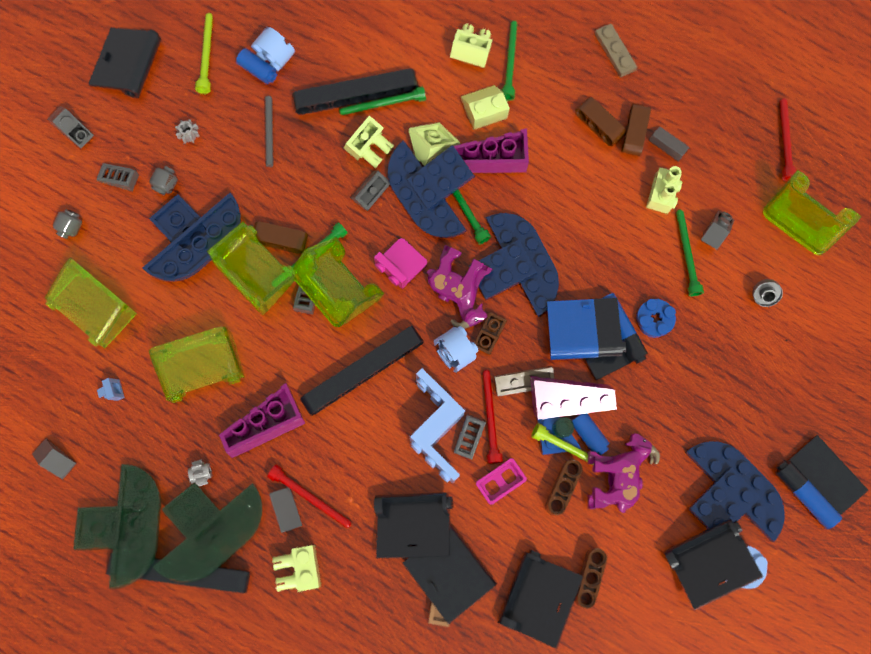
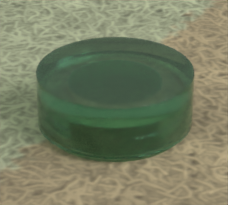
M567 417L557 419L553 424L554 433L560 438L570 436L574 431L573 422Z

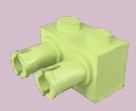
M464 24L462 30H457L450 57L485 67L493 40L489 39L491 32L487 30L486 35H484L486 29H482L479 35L473 34L474 28L472 25L467 30L468 24Z
M369 116L348 140L344 149L355 159L364 158L376 168L383 159L370 149V145L376 144L386 154L389 153L394 145L382 136L383 127Z
M673 166L670 170L661 167L658 169L646 208L668 214L672 208L676 207L678 198L675 196L682 186V181H680L681 169L679 167Z
M315 545L292 549L291 554L273 557V563L282 561L280 564L273 565L274 570L287 567L295 568L294 575L276 578V584L285 582L283 585L276 586L278 592L291 588H296L299 592L321 587Z

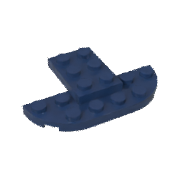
M403 140L391 155L388 165V178L391 188L420 229L436 237L451 238L467 231L446 201V198L475 177L468 165L452 145L423 167Z
M229 193L200 217L177 194L149 218L171 243L142 268L152 277L170 282L187 279L199 272L232 243L239 231L241 213L234 196Z
M498 213L486 217L502 249L479 260V262L493 269L491 273L484 276L479 284L485 299L488 300L520 283L537 316L543 315L547 311V302L555 301L559 289V278L556 267L539 235L527 220L518 215Z
M711 441L697 444L685 452L714 482L688 508L707 529L730 518L732 521H738L745 514L771 542L778 538L785 519L781 496L769 480L739 450L726 443Z

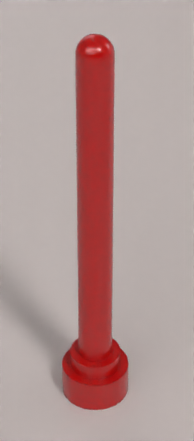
M782 98L780 100L785 158L782 180L793 181L798 178V171L793 166L787 99Z
M485 369L483 371V384L490 447L486 458L487 464H497L503 462V457L497 447L490 371Z
M275 464L268 473L267 478L271 481H280L345 528L351 526L350 520L284 475L285 472L282 471L283 468Z

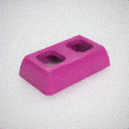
M511 458L478 480L476 485L487 502L492 505L526 482L527 478L515 460ZM507 469H511L516 476V480L510 484H507L501 476ZM491 480H494L500 488L499 492L494 495H490L485 488V485Z

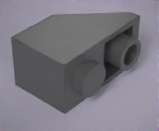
M60 106L47 119L79 148H82L94 136L64 107Z
M718 210L701 240L718 249L731 232L734 223L733 217L727 212Z

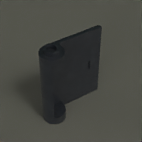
M110 28L88 85L119 89L129 97L139 98L161 42L159 34L153 30Z
M448 492L376 495L374 498V511L378 517L376 558L450 557V509H453V497L449 496Z
M730 518L664 551L694 610L763 578L759 567L740 535L743 530L737 520L732 521Z
M450 524V557L408 558L403 562V565L448 624L497 585L496 581L452 524Z
M530 549L529 553L524 552L497 623L557 649L584 576L540 558V553Z

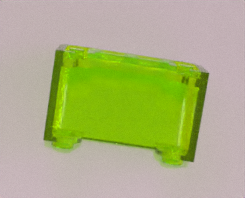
M797 170L769 200L763 209V214L767 220L815 255H822L858 222L861 215L849 208H845L835 215L805 193L810 185L809 178Z
M242 222L211 247L207 253L221 273L261 315H264L296 280V272L290 265L287 267L281 265L258 241L256 237L257 231L251 225L247 226Z
M336 237L305 249L292 269V276L329 322L335 327H341L379 301L385 293L374 283L368 284L365 288L342 263L341 260L345 255V249Z
M69 258L64 263L44 297L47 300L45 304L53 311L58 309L89 336L87 340L95 347L100 345L106 348L137 314L72 258Z
M227 327L213 328L156 346L149 350V355L167 401H171V403L182 401L186 392L220 381L235 384L245 377L233 335Z

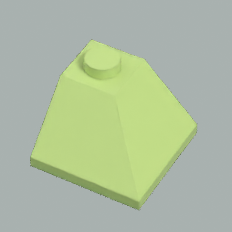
M440 123L409 129L415 156L424 166L450 146L460 145V142Z

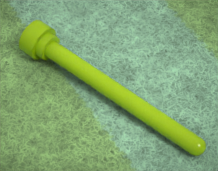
M207 13L205 17L201 73L195 86V90L201 94L210 93L211 83L208 80L213 15L211 13Z
M540 423L534 427L531 434L532 438L538 441L546 440L588 462V453L550 434L546 426Z

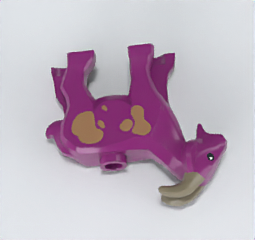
M445 245L440 257L439 268L427 271L429 274L428 283L434 291L439 293V298L446 302L451 299L458 304L462 322L458 323L451 319V323L457 328L462 326L466 329L487 318V313L482 309V303L477 309L473 307L480 282L493 269L473 259L471 266L463 277L451 270V263L462 253Z
M633 433L630 436V441L625 443L627 446H632V451L605 457L600 456L596 452L589 451L588 464H594L592 472H609L608 484L610 489L605 493L601 489L593 487L592 495H588V509L605 508L608 505L617 504L619 511L625 513L626 509L631 508L639 499L640 489L643 486L642 479L639 476V466L648 456L649 464L654 462L657 465L660 460L658 450L648 440L639 434Z

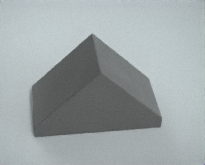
M45 439L32 454L41 467L61 479H64L77 464L48 439Z

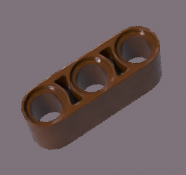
M588 97L575 109L577 116L609 146H613L626 134L622 124L592 97Z
M632 104L622 146L623 153L636 156L641 155L651 107Z
M257 221L255 222L250 241L266 247L303 254L308 234L300 230Z
M573 459L563 464L545 505L546 511L550 515H561L566 510L582 473V465L579 461ZM569 464H573L576 467L575 475L567 471ZM561 482L568 485L567 493L560 491L559 485ZM554 500L560 503L561 507L558 512L553 511L551 508V503Z
M590 549L584 558L580 573L584 577L575 599V603L582 608H592L597 600L607 563V555L601 549ZM594 552L599 553L601 557L600 562L597 564L591 559ZM589 572L595 575V581L592 584L586 581V576ZM586 592L590 600L587 604H582L580 597Z

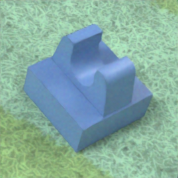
M107 378L102 381L103 387L97 389L99 398L104 396L107 400L115 401L125 398L120 380Z

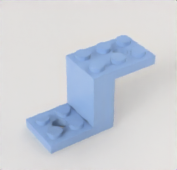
M421 368L416 373V385L422 392L425 393L427 391L431 396L432 402L439 408L410 436V444L416 453L420 454L422 452L426 456L425 461L430 467L434 468L436 466L440 470L439 475L445 482L451 481L454 483L460 474L433 446L463 417L465 410Z

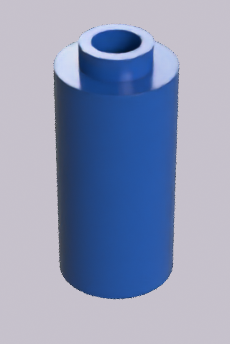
M244 48L238 54L236 63L265 84L274 82L277 77L276 68L247 48Z
M583 413L570 422L591 452L602 455L609 450L607 447L610 444L588 413Z

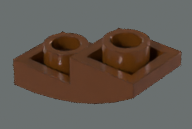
M489 312L474 342L477 348L490 355L507 320Z

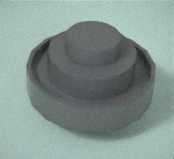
M765 279L754 286L752 294L758 305L770 307L781 300L783 291L777 281Z

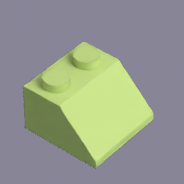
M495 85L461 96L473 129L508 118L510 108L503 92Z

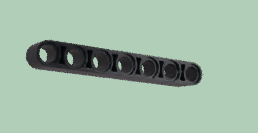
M404 69L298 90L292 94L295 112L302 115L410 93L419 85L415 70Z
M410 326L303 395L300 400L310 416H313L420 347L424 341L415 327Z
M109 553L105 574L236 593H247L251 573L243 570L119 553Z

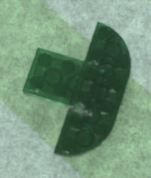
M122 464L117 506L78 508L73 549L76 551L113 549L109 589L111 590L126 587L141 578L150 568L156 556L161 494L154 479L139 467Z
M193 483L162 508L163 513L186 540L153 566L154 570L172 581L193 582L210 575L254 536L260 525L262 501L254 484L252 483L220 511L196 483Z

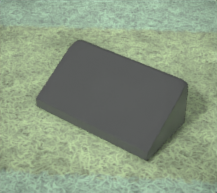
M659 127L649 139L651 143L678 162L690 148L662 127Z
M373 171L351 196V199L368 211L388 188L390 182L379 171Z
M290 488L269 493L281 533L303 526Z

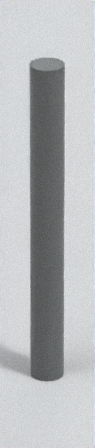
M271 96L265 97L266 167H273V110Z

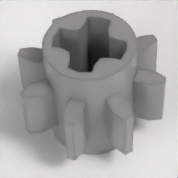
M191 119L188 121L181 120L179 126H175L178 131L176 136L178 139L182 138L184 144L187 142L194 143L196 137L200 136L197 132L199 129L197 124L193 125Z
M202 460L192 462L191 468H188L190 482H196L198 487L208 484L207 480L212 478L209 463L204 464Z

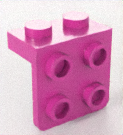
M400 238L384 254L379 252L374 256L375 267L381 273L384 272L388 275V279L401 289L427 265V260L403 238Z

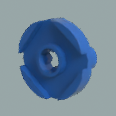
M649 299L638 309L636 322H638L639 329L643 334L652 338H658L668 334L673 329L676 322V311L663 300ZM657 314L661 320L655 323L651 315Z

